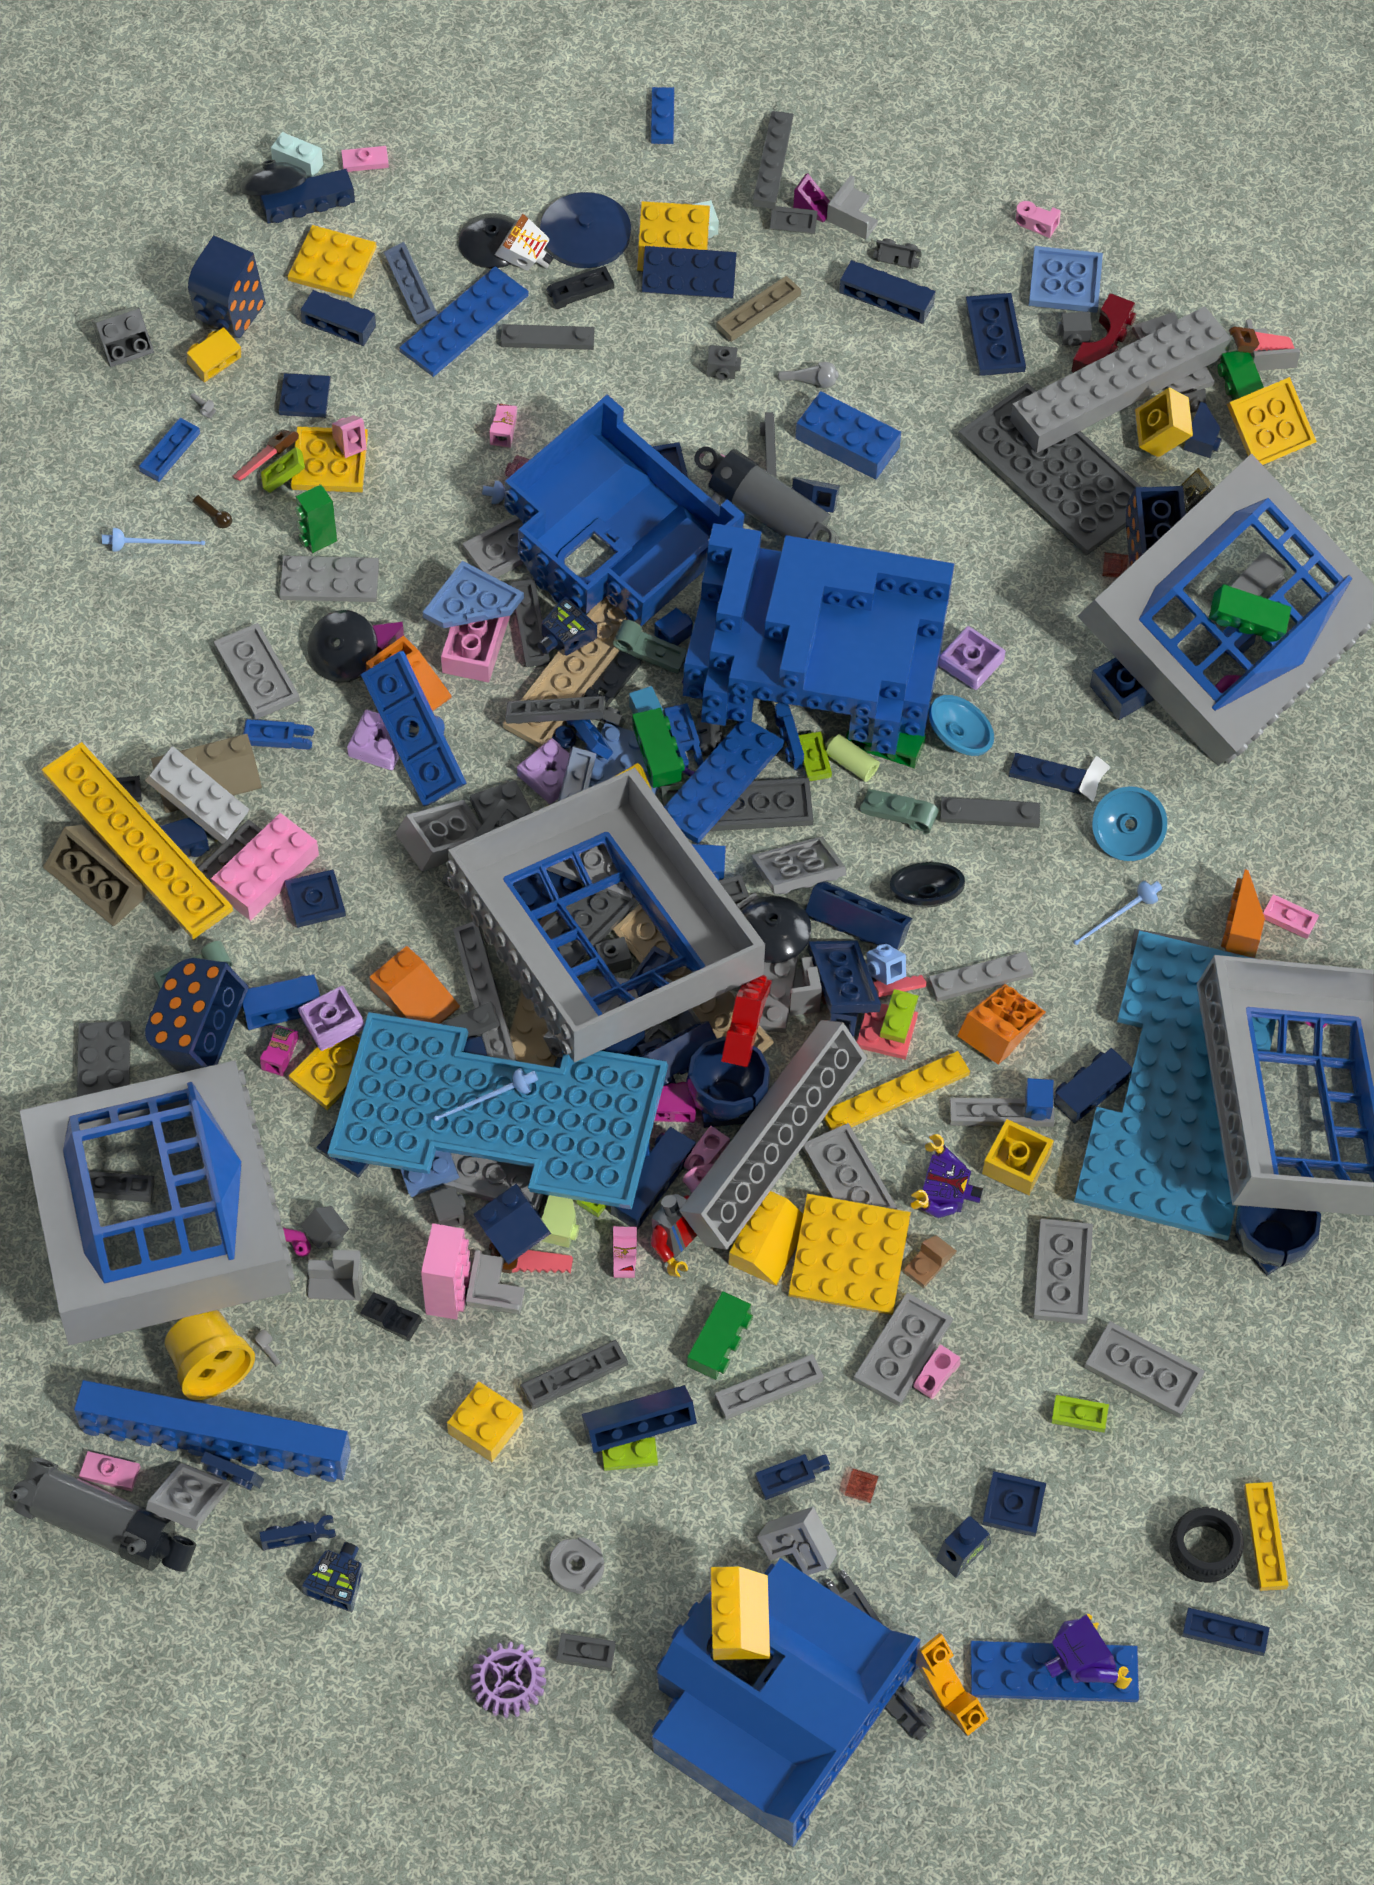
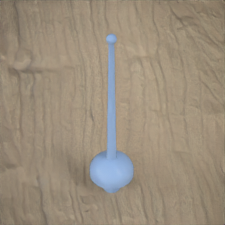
M495 480L494 487L483 486L482 495L491 496V504H498L505 497V487L500 481Z
M113 528V535H102V544H111L113 552L120 551L125 543L205 545V541L125 538L124 533L118 528Z
M1142 881L1137 888V898L1081 938L1074 940V944L1078 945L1080 941L1140 901L1150 905L1158 902L1156 893L1162 890L1161 884L1156 881L1150 885L1146 881Z
M519 1068L513 1074L512 1083L440 1116H435L434 1121H438L440 1118L513 1088H516L517 1091L523 1094L530 1093L529 1084L538 1081V1076L535 1070L524 1074L523 1070Z

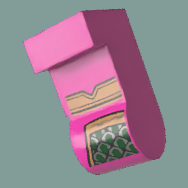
M279 1025L276 1027L266 1051L264 1050L260 1057L261 1069L263 1071L284 1076L298 1041L299 1032Z

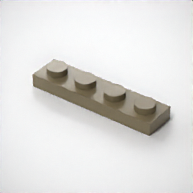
M785 276L717 321L716 328L732 342L801 296V289L788 276Z

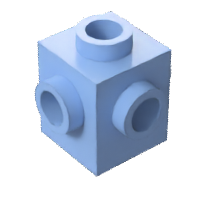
M888 944L879 945L877 948L866 952V965L871 977L886 985L906 977V954Z

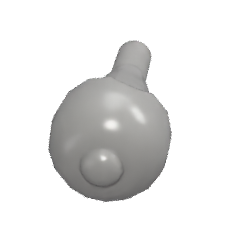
M819 362L816 366L798 371H780L778 373V380H797L818 385L820 388H830L836 383L839 373L832 363Z

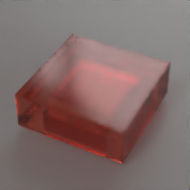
M1105 552L1102 576L1118 578L1127 570L1128 555Z
M852 1469L845 1496L871 1503L879 1476Z

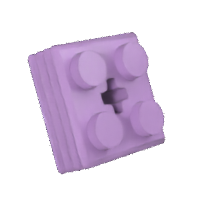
M967 626L940 655L939 666L977 690L1004 661L1006 651L970 626Z
M365 710L347 746L348 756L393 770L400 757L380 714Z
M550 738L517 766V776L544 800L552 804L559 798L570 753L554 739Z
M340 986L298 1008L304 1024L320 1051L331 1048L342 1040L356 1035L365 1026L362 1016L344 986Z

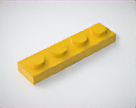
M1272 1482L1245 1484L1244 1492L1260 1591L1287 1589L1289 1585Z

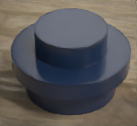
M567 726L558 727L552 736V739L564 749H570L576 743L574 731Z

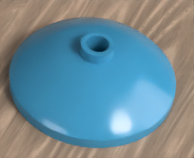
M953 695L940 696L931 704L929 708L931 726L935 734L946 746L960 754L969 756H980L989 751L994 743V731L987 717L975 705Z
M1132 786L1121 787L1105 795L1098 803L1092 821L1093 833L1099 846L1108 855L1123 861H1137L1153 854L1162 844L1166 836L1168 824L1165 809L1159 799L1145 789ZM1129 819L1135 822V826L1132 829H1128L1125 826V822Z

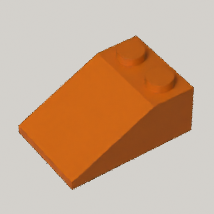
M405 946L369 977L371 991L401 1018L440 1024L460 1008V1005L427 964L408 946Z

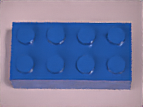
M820 391L796 423L795 439L876 480L900 448L901 431Z

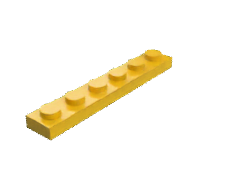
M956 1051L832 1106L823 1119L830 1131L847 1123L852 1128L969 1076L970 1070L959 1051Z

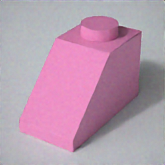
M352 415L332 423L333 439L345 458L367 450L364 421L361 417Z

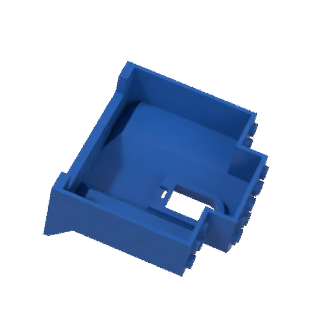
M606 395L505 480L504 505L511 515H516L523 523V526L518 529V555L535 579L536 585L540 589L549 592L557 604L564 597H567L583 613L587 614L607 596L608 601L613 606H618L623 610L629 620L642 626L705 571L708 543L713 524L743 528L745 514L728 499L721 506L713 501L623 422L624 409L609 395ZM596 534L616 554L590 576L579 577L565 565L564 560L592 535Z
M780 1558L775 1565L773 1563L770 1564L764 1575H768L770 1655L773 1658L753 1687L711 1659L712 1598L710 1591L700 1603L695 1602L688 1612L689 1619L684 1626L680 1624L675 1629L671 1637L673 1641L666 1655L656 1667L659 1690L673 1700L668 1707L669 1714L664 1720L659 1719L651 1733L653 1734L652 1742L655 1754L791 1847H794L809 1826V1816L899 1687H905L917 1670L916 1658L920 1649L921 1639L890 1630ZM774 1670V1673L771 1675V1677L769 1678V1680L765 1683L764 1681L766 1680V1678L769 1676V1674L771 1673V1671Z

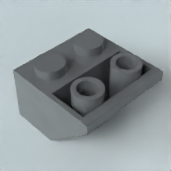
M133 306L91 320L99 344L110 367L154 353L139 307Z

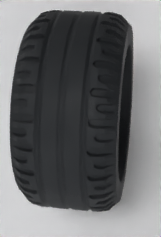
M1198 1507L1186 1512L1179 1518L1170 1538L1169 1549L1171 1558L1180 1572L1192 1580L1211 1583L1228 1577L1235 1570L1243 1553L1244 1538L1241 1528H1239L1237 1522L1229 1514L1227 1515L1226 1512L1218 1510V1508ZM1200 1526L1216 1529L1227 1540L1229 1554L1218 1562L1200 1561L1187 1550L1184 1543L1185 1534L1189 1530Z

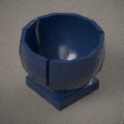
M720 1037L703 1043L691 1057L686 1078L687 1088L696 1107L701 1110L704 1128L744 1124L767 1094L770 1069L761 1050L754 1045L747 1067L721 1062L726 1037Z
M1239 1205L1235 1237L1241 1243L1244 1251L1254 1259L1265 1275L1268 1276L1280 1267L1301 1261L1319 1241L1321 1213L1317 1211Z

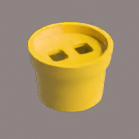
M218 1310L182 1318L169 1330L165 1337V1347L177 1370V1380L184 1395L189 1399L205 1400L213 1398L234 1387L247 1376L255 1362V1352L244 1338L235 1333Z

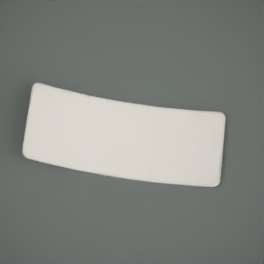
M1098 756L1094 758L1089 766L1079 791L1092 802L1096 796L1098 783L1102 776L1110 769V766Z

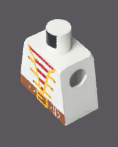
M523 213L513 224L495 253L496 256L527 271L535 262L547 269L554 259L553 256L544 251L549 238Z

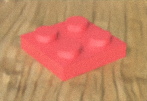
M881 1003L880 1012L865 1013L857 1040L860 1048L906 1060L918 1012H914L905 1044L880 1037L889 1005Z

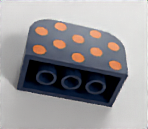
M213 235L191 270L188 280V292L197 320L219 330L224 327L230 335L241 338L266 304L253 252Z
M1183 486L1135 487L1126 507V534L1130 566L1186 515Z
M189 958L177 963L167 974L162 988L159 990L153 1010L149 1014L145 1028L147 1042L175 1070L182 1073L217 1065L249 986L226 962Z

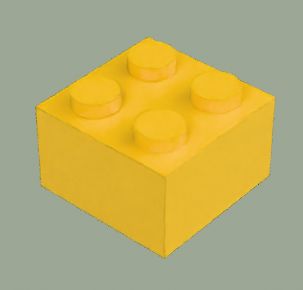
M1170 387L1135 409L1139 448L1156 457H1161L1193 436L1189 398Z
M1006 1119L984 1161L982 1174L1026 1195H1030L1051 1155L1054 1140Z
M478 1381L447 1422L448 1434L485 1459L493 1462L523 1422V1410Z

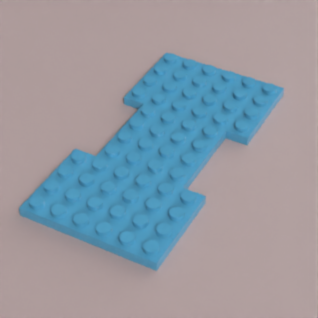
M1139 931L1117 1020L1119 1023L1142 1028L1122 1113L1101 1107L1096 1108L1074 1202L1228 1241L1236 1205H1232L1197 982L1214 955L1241 958L1251 957ZM1252 1017L1257 1050L1270 1052L1277 1019Z
M368 1012L329 1146V1157L425 1174L430 1173L436 1151L534 1167L528 1186L530 1192L632 1210L668 1069L666 1061L598 1051L575 1063L569 1054H564L561 1067L554 1068L465 1053L463 1051L469 1033L467 1028ZM519 1068L523 1070L524 1074L535 1070L538 1076V1081L529 1084L530 1093L523 1094L517 1091L516 1088H513L440 1118L438 1121H434L435 1116H440L512 1083L513 1074Z

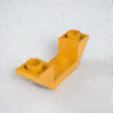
M938 1633L918 1650L916 1664L939 1705L961 1730L969 1736L989 1718L978 1698L965 1691L949 1662V1659L954 1655L943 1635Z

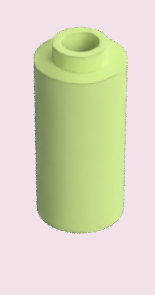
M841 734L836 737H830L825 745L827 755L865 782L870 780L880 765L878 760Z

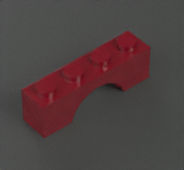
M1109 293L1099 316V323L1106 329L1107 335L1096 342H1082L1073 359L1072 373L1118 350V342L1123 343L1126 337V327L1128 325L1132 326L1135 321V302Z

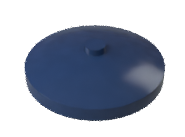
M593 192L573 193L558 199L547 208L540 225V230L549 238L545 246L546 251L557 261L576 268H596L613 262L623 254L631 239V222L625 209L612 198Z

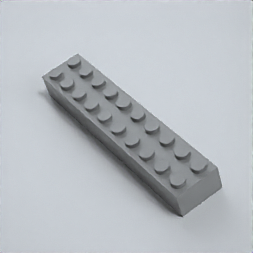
M1204 306L1013 403L1010 421L1033 450L1038 453L1220 360L1222 353L1229 352L1232 338Z
M825 1020L819 1022L679 1210L705 1246L726 1250L729 1248L867 1060L866 1055L843 1022Z

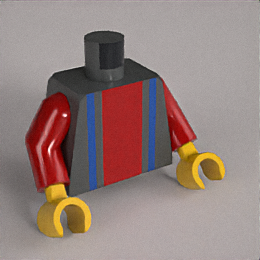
M679 1194L665 1196L661 1200L662 1207L651 1219L653 1228L651 1245L662 1261L668 1263L667 1272L673 1277H681L677 1268L683 1272L688 1271V1266L685 1262L676 1261L674 1258L697 1236L679 1211L690 1197L689 1195L685 1197Z

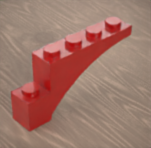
M762 975L743 984L736 995L731 1025L727 1031L721 1062L744 1067L748 1066L760 1019L771 989L772 980H768L767 976Z

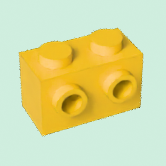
M224 327L219 331H212L200 344L195 343L187 352V364L204 383L241 358V346Z

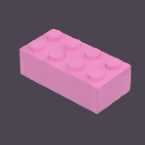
M510 616L450 627L441 655L442 673L489 683Z
M279 813L211 878L212 884L235 910L251 921L286 887V880L296 878L319 855L317 840L283 814Z
M432 1223L421 1271L426 1315L457 1320L459 1311L464 1312L466 1296L464 1294L465 1287H469L471 1261H469V1239H465L464 1229Z

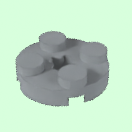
M578 1537V1539H566L560 1542L550 1556V1573L553 1581L561 1589L576 1594H582L594 1588L604 1574V1559L600 1548L593 1541L586 1538ZM579 1559L583 1561L582 1570H572V1565L570 1564L572 1560L574 1562H578Z

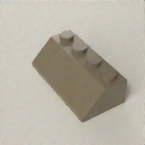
M248 734L179 751L233 796L262 788ZM164 755L151 758L153 769ZM160 793L166 813L180 810Z
M83 824L64 827L43 867L112 926L119 923L139 905L148 892L145 886L106 843Z

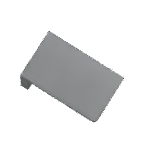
M850 175L828 204L827 221L866 240L877 226L878 220L861 212L869 201V195L854 188L855 177Z
M1251 319L1246 320L1244 328L1253 329ZM1266 328L1254 329L1255 332L1268 334ZM1299 348L1272 351L1264 349L1261 351L1258 349V351H1253L1251 355L1258 371L1297 368L1300 350Z
M812 957L802 958L801 968L796 969L794 987L790 989V1016L820 1012L822 988L817 966H813Z
M333 1250V1261L308 1260L309 1299L361 1301L363 1268L360 1251Z
M475 1250L466 1298L468 1307L521 1315L525 1288L500 1284L504 1262L503 1257L484 1255L481 1251Z
M814 1507L768 1521L757 1537L769 1560L793 1553L802 1572L806 1575L828 1569L837 1555V1551Z

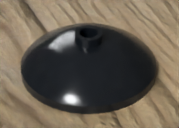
M267 160L262 163V166L253 169L242 179L239 187L241 193L245 195L275 194L301 185L306 181L307 175L306 171L298 166L286 162Z
M487 213L472 218L462 227L459 233L458 244L462 255L470 263L482 268L492 269L495 266L503 268L511 265L512 263L496 256L495 253L516 220L499 213Z
M338 610L322 617L313 627L307 644L309 661L315 671L330 681L340 683L360 678L361 674L367 671L366 662L376 656L378 651V639L372 624L364 616L350 610ZM339 639V646L334 647V642Z
M922 862L906 866L898 870L890 879V891L896 899L904 904L921 908H931L946 904L958 897L965 888L963 873L952 865L939 862Z
M765 896L750 902L741 911L765 943L764 962L766 963L788 961L799 955L809 943L811 937L810 918L805 909L794 900L782 896Z

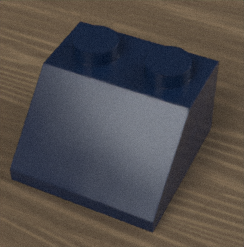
M517 1184L473 1214L508 1264L552 1234L529 1198Z

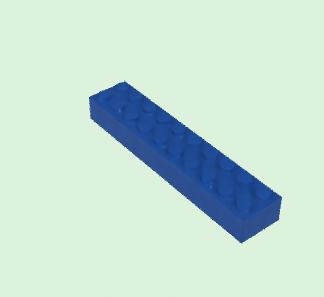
M85 1380L82 1381L74 1408L80 1429L85 1434L91 1436H98L99 1433L109 1435L110 1438L117 1441H124L125 1438L133 1439L136 1443L143 1446H151L153 1443L162 1445V1448L169 1451H177L178 1448L188 1450L194 1456H203L204 1452H207L227 1461H230V1459L241 1460V1463L246 1466L267 1465V1468L272 1471L282 1472L283 1469L294 1471L296 1475L308 1477L310 1474L318 1475L322 1480L328 1482H335L336 1479L344 1480L351 1452L348 1431Z

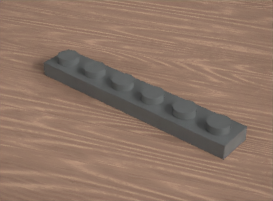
M771 111L753 197L754 207L775 209L793 124V113Z

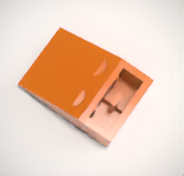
M404 635L366 662V669L369 670L397 652L404 651L432 711L452 698V695L420 651Z
M1245 869L1243 877L1237 878L1221 947L1225 948L1226 952L1255 958L1265 917L1249 870Z
M1004 984L967 1014L957 1036L999 1065L1013 1052L1046 1011L1019 994L1014 988Z

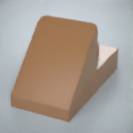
M935 1235L921 1243L920 1252L905 1267L903 1273L922 1288H925L957 1250Z

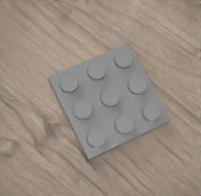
M823 836L752 855L754 866L774 894H787L797 888H809L816 883L835 881L839 877L846 876L844 864Z

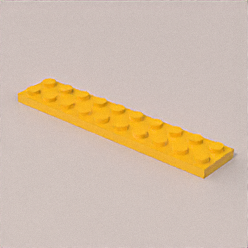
M82 742L42 769V773L192 939H195L233 912V906Z

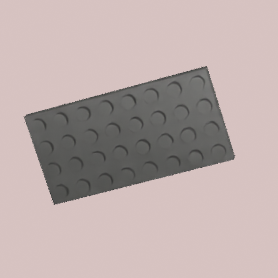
M1026 383L958 432V437L1087 556L1126 527L1127 502L1135 487L1142 486L1081 431L1036 453L1010 421L1013 403L1037 392L1029 383Z

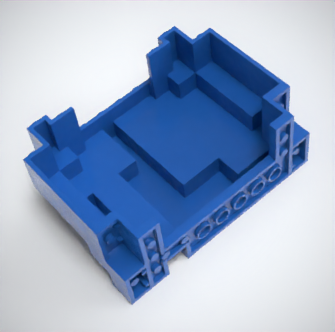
M714 523L708 543V556L702 579L701 600L684 663L682 696L703 699L701 722L725 726L727 719L751 723L754 698L788 705L850 714L848 739L872 743L871 751L895 755L900 732L924 736L942 649L955 563L787 535L785 536L781 552L760 548L762 531Z

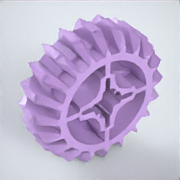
M511 1641L508 1643V1649H503L502 1644L498 1643L496 1652L488 1647V1657L480 1654L478 1660L481 1664L473 1665V1671L476 1673L470 1677L471 1682L475 1683L471 1686L472 1692L478 1693L475 1697L478 1703L484 1701L483 1709L485 1711L493 1706L492 1713L494 1716H497L501 1709L503 1710L504 1718H508L509 1710H514V1715L518 1717L520 1716L519 1708L521 1707L528 1713L530 1711L528 1702L537 1705L538 1698L536 1696H543L544 1689L540 1686L546 1685V1678L542 1677L545 1674V1668L539 1666L541 1664L539 1657L532 1658L534 1655L533 1650L530 1649L523 1653L524 1645L522 1644L516 1650L513 1649ZM503 1661H514L509 1666L499 1664ZM525 1667L532 1677L528 1688L524 1687L523 1682L519 1679ZM489 1671L493 1673V1677L497 1680L493 1692H490L485 1684ZM513 1676V1682L508 1680L504 1683L503 1677L509 1679ZM507 1693H514L517 1695V1697L514 1698H502Z

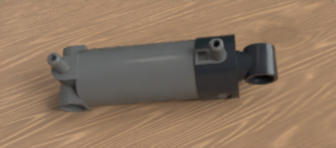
M708 446L699 448L694 456L696 465L712 475L708 488L714 492L711 499L717 504L722 498L724 500L728 499L732 504L783 538L787 535L821 541L822 536L828 533L829 539L827 542L839 543L838 534L827 526L830 522L831 514L765 471L756 462L737 449H732L725 457L720 455L717 450ZM707 453H711L713 455V462L705 466L703 457Z
M33 1457L31 1459L24 1480L18 1482L10 1493V1498L16 1501L13 1508L16 1513L29 1519L35 1517L120 1555L121 1558L149 1571H153L162 1562L169 1569L186 1572L197 1545L187 1537L174 1535V1521L161 1518L155 1513L147 1511L146 1507H140L58 1469L59 1465L43 1458Z

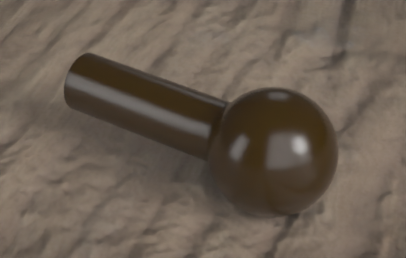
M199 495L193 499L192 502L213 518L216 527L223 529L232 524V516L228 512H219Z

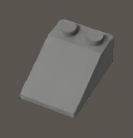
M460 800L406 815L395 834L419 869L425 871L439 867L449 861L448 850L471 840L482 825L466 802Z

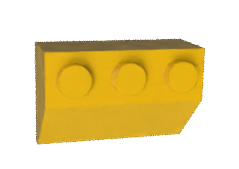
M770 1191L740 1231L729 1252V1265L777 1286L798 1245L803 1213L787 1198Z
M739 1566L711 1567L713 1660L770 1659L768 1575Z

